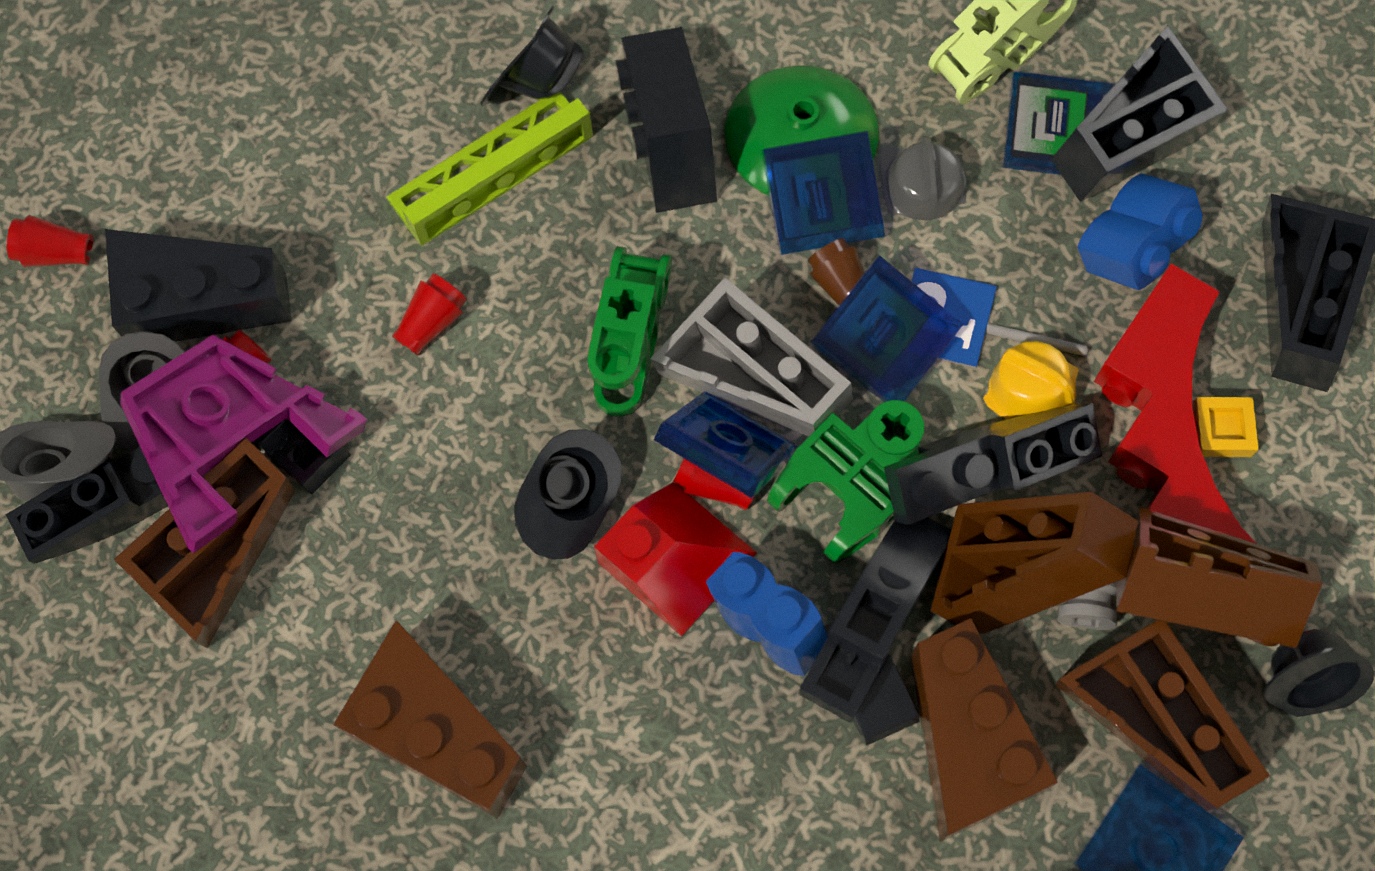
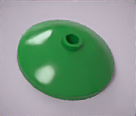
M786 66L758 76L748 83L736 96L730 106L725 122V144L734 168L748 184L773 198L775 197L769 156L794 151L814 155L811 153L819 154L818 152L837 151L838 145L846 190H848L864 176L861 174L866 173L870 168L876 155L879 140L877 117L865 94L842 75L816 66ZM806 113L811 115V117L799 119L795 114ZM862 135L864 136V138H860V139H858L857 141H855V142L852 144V142H853L854 140H856L857 138H859V137L862 136ZM811 157L805 161H815L820 159V157ZM825 179L808 181L812 202H815L812 184H815L817 199L820 201L817 183L821 184L823 200L828 199Z

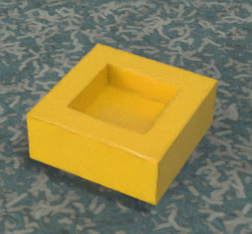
M1196 397L1192 403L1199 445L1204 457H1252L1259 450L1253 397Z

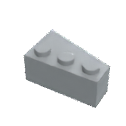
M725 277L650 358L658 374L807 436H810L832 413L838 416L853 400L852 386L849 380Z

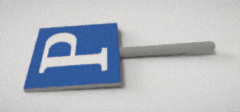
M919 268L914 269L908 291V302L911 303L913 301V306L918 307V310L924 315L929 316V318L906 347L905 351L976 369L985 333L1020 342L1039 341L1050 344L1059 351L1085 356L1088 353V347L1085 345L988 323L997 288L995 285ZM941 323L950 324V325L955 326L956 328L954 329V328L951 327V326H948V325H945V324H941Z

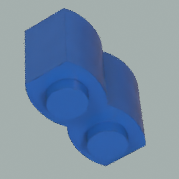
M1142 173L1134 176L1119 191L1110 210L1100 214L1082 235L1077 248L1086 271L1138 291L1148 286L1155 278L1164 273L1170 260V254L1182 247L1199 231L1203 214L1196 191L1193 188Z
M733 552L706 581L723 619L737 634L746 639L761 642L766 654L780 668L792 674L805 676L828 638L819 611L812 601L801 592L791 587L777 585L771 572L759 560L744 553Z

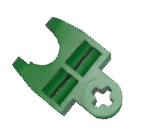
M617 246L613 253L609 276L605 277L587 357L589 372L594 380L593 391L596 404L600 410L610 416L623 417L630 415L642 404L651 367L650 358L654 354L659 332V316L661 309L664 307L670 283L671 255L662 254L660 259L629 254L627 253V248ZM630 384L634 387L633 396L625 403L614 404L607 401L603 396L604 388L621 389Z
M886 401L878 405L854 431L832 413L795 450L775 481L768 495L767 502L776 511L781 512L808 484L822 482L845 504L844 515L838 523L841 530L833 537L824 550V554L835 564L842 562L878 537L895 519L884 467L917 455L918 447L924 434V421L920 412L913 405L905 401ZM897 429L904 432L903 439L896 436L888 441L884 438L885 430L889 433H893Z

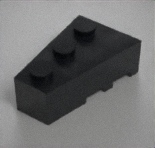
M1167 25L1074 130L1051 158V161L1078 200L1082 202L1197 142L1228 111V108Z
M682 27L621 37L624 59L615 60L620 91L630 90V92L623 93L628 124L637 123V126L631 127L637 159H645L656 213L717 202L711 126Z
M1270 194L1262 221L1271 376L1328 392L1341 364L1375 251V219Z
M105 229L112 327L121 337L130 333L153 331V333L163 334L171 340L179 342L292 321L287 274L272 248Z

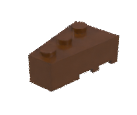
M247 438L203 477L237 511L236 523L193 553L187 547L170 509H168L114 559L196 643L205 648H208L295 492L288 479Z
M1093 492L960 504L956 510L931 612L956 625L971 618L978 633L985 634L1125 579L1138 520Z
M1139 507L1135 518L1138 520V526L1127 576L1125 579L1117 581L1116 611L1245 637L1265 646H1276L1279 644L1297 648L1323 584L1316 562Z
M971 618L918 642L911 655V663L937 816L939 841L942 842L1047 791L1057 784L1058 781Z
M397 620L333 724L349 737L497 819L527 768V765L516 751Z
M1156 620L1059 678L1055 685L1206 811L1219 808L1271 777L1166 621Z

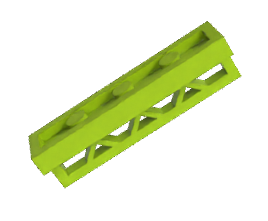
M562 93L551 98L540 99L386 196V198L419 244L423 246L592 138L593 131L590 112L578 98L569 103ZM555 106L559 109L537 124L538 117ZM529 123L528 130H521L522 127ZM506 137L514 138L508 143L498 148L497 150H495V146L498 142L502 141ZM486 151L485 157H478L479 154ZM464 164L471 165L470 167L463 170L456 176L452 177L453 171L457 168L461 167ZM443 178L441 185L434 184L435 182ZM419 192H427L426 195L407 207L404 204L405 201Z

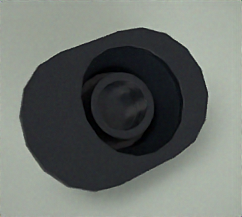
M554 6L548 11L533 39L507 66L480 102L482 107L491 101L502 88L537 100L551 98L561 93L567 87L584 57V51L581 46L550 19Z
M587 429L567 430L554 436L535 459L519 489L514 504V518L517 531L522 541L535 554L550 560L569 559L584 551L595 537L621 484L620 460L615 448L602 435Z
M1327 629L1308 630L1302 633L1297 648L1284 645L1277 647L1271 657L1270 671L1272 679L1265 686L1263 696L1268 703L1296 717L1342 709L1353 704L1367 692L1373 683L1375 671L1370 662L1364 656L1355 652L1340 635Z

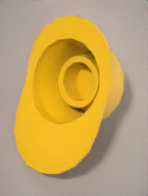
M1039 341L1022 342L1005 351L993 370L989 381V392L983 399L991 410L1006 420L1031 413L1075 405V383L1079 369L1068 363L1064 355L1050 344Z

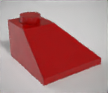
M672 482L632 505L594 546L599 565L680 636H683L714 602V598L706 583L712 574L733 552L744 553L755 557L757 552L689 494L683 493L684 490L675 482Z

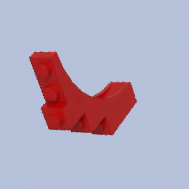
M1171 263L1093 381L1102 386V393L1114 404L1121 407L1133 405L1141 410L1108 462L1117 467V475L1125 483L1138 489H1146L1148 486L1156 491L1146 507L1147 510L1256 543L1241 527L1215 486L1200 449L1192 409L1193 362L1202 326L1220 291Z

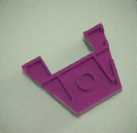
M214 335L206 338L123 390L120 402L187 547L193 553L236 523L237 511L202 476L212 470L245 438L253 442L283 420L288 419L328 457L362 433L367 419L352 408L345 412L324 401L325 394L308 385L300 388L275 375V367Z

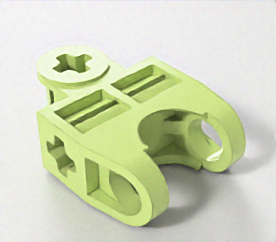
M974 0L953 21L960 29L935 50L928 65L935 74H943L957 90L955 94L956 99L965 105L989 90L1007 68L1016 70L1030 59L1072 15L1077 0H1064L1062 6L1051 13L1043 12L1044 8L1049 4V0ZM981 9V10L985 11L986 14L983 15V14L979 13L978 10ZM1023 45L1026 47V49L1023 50L1019 48V46Z

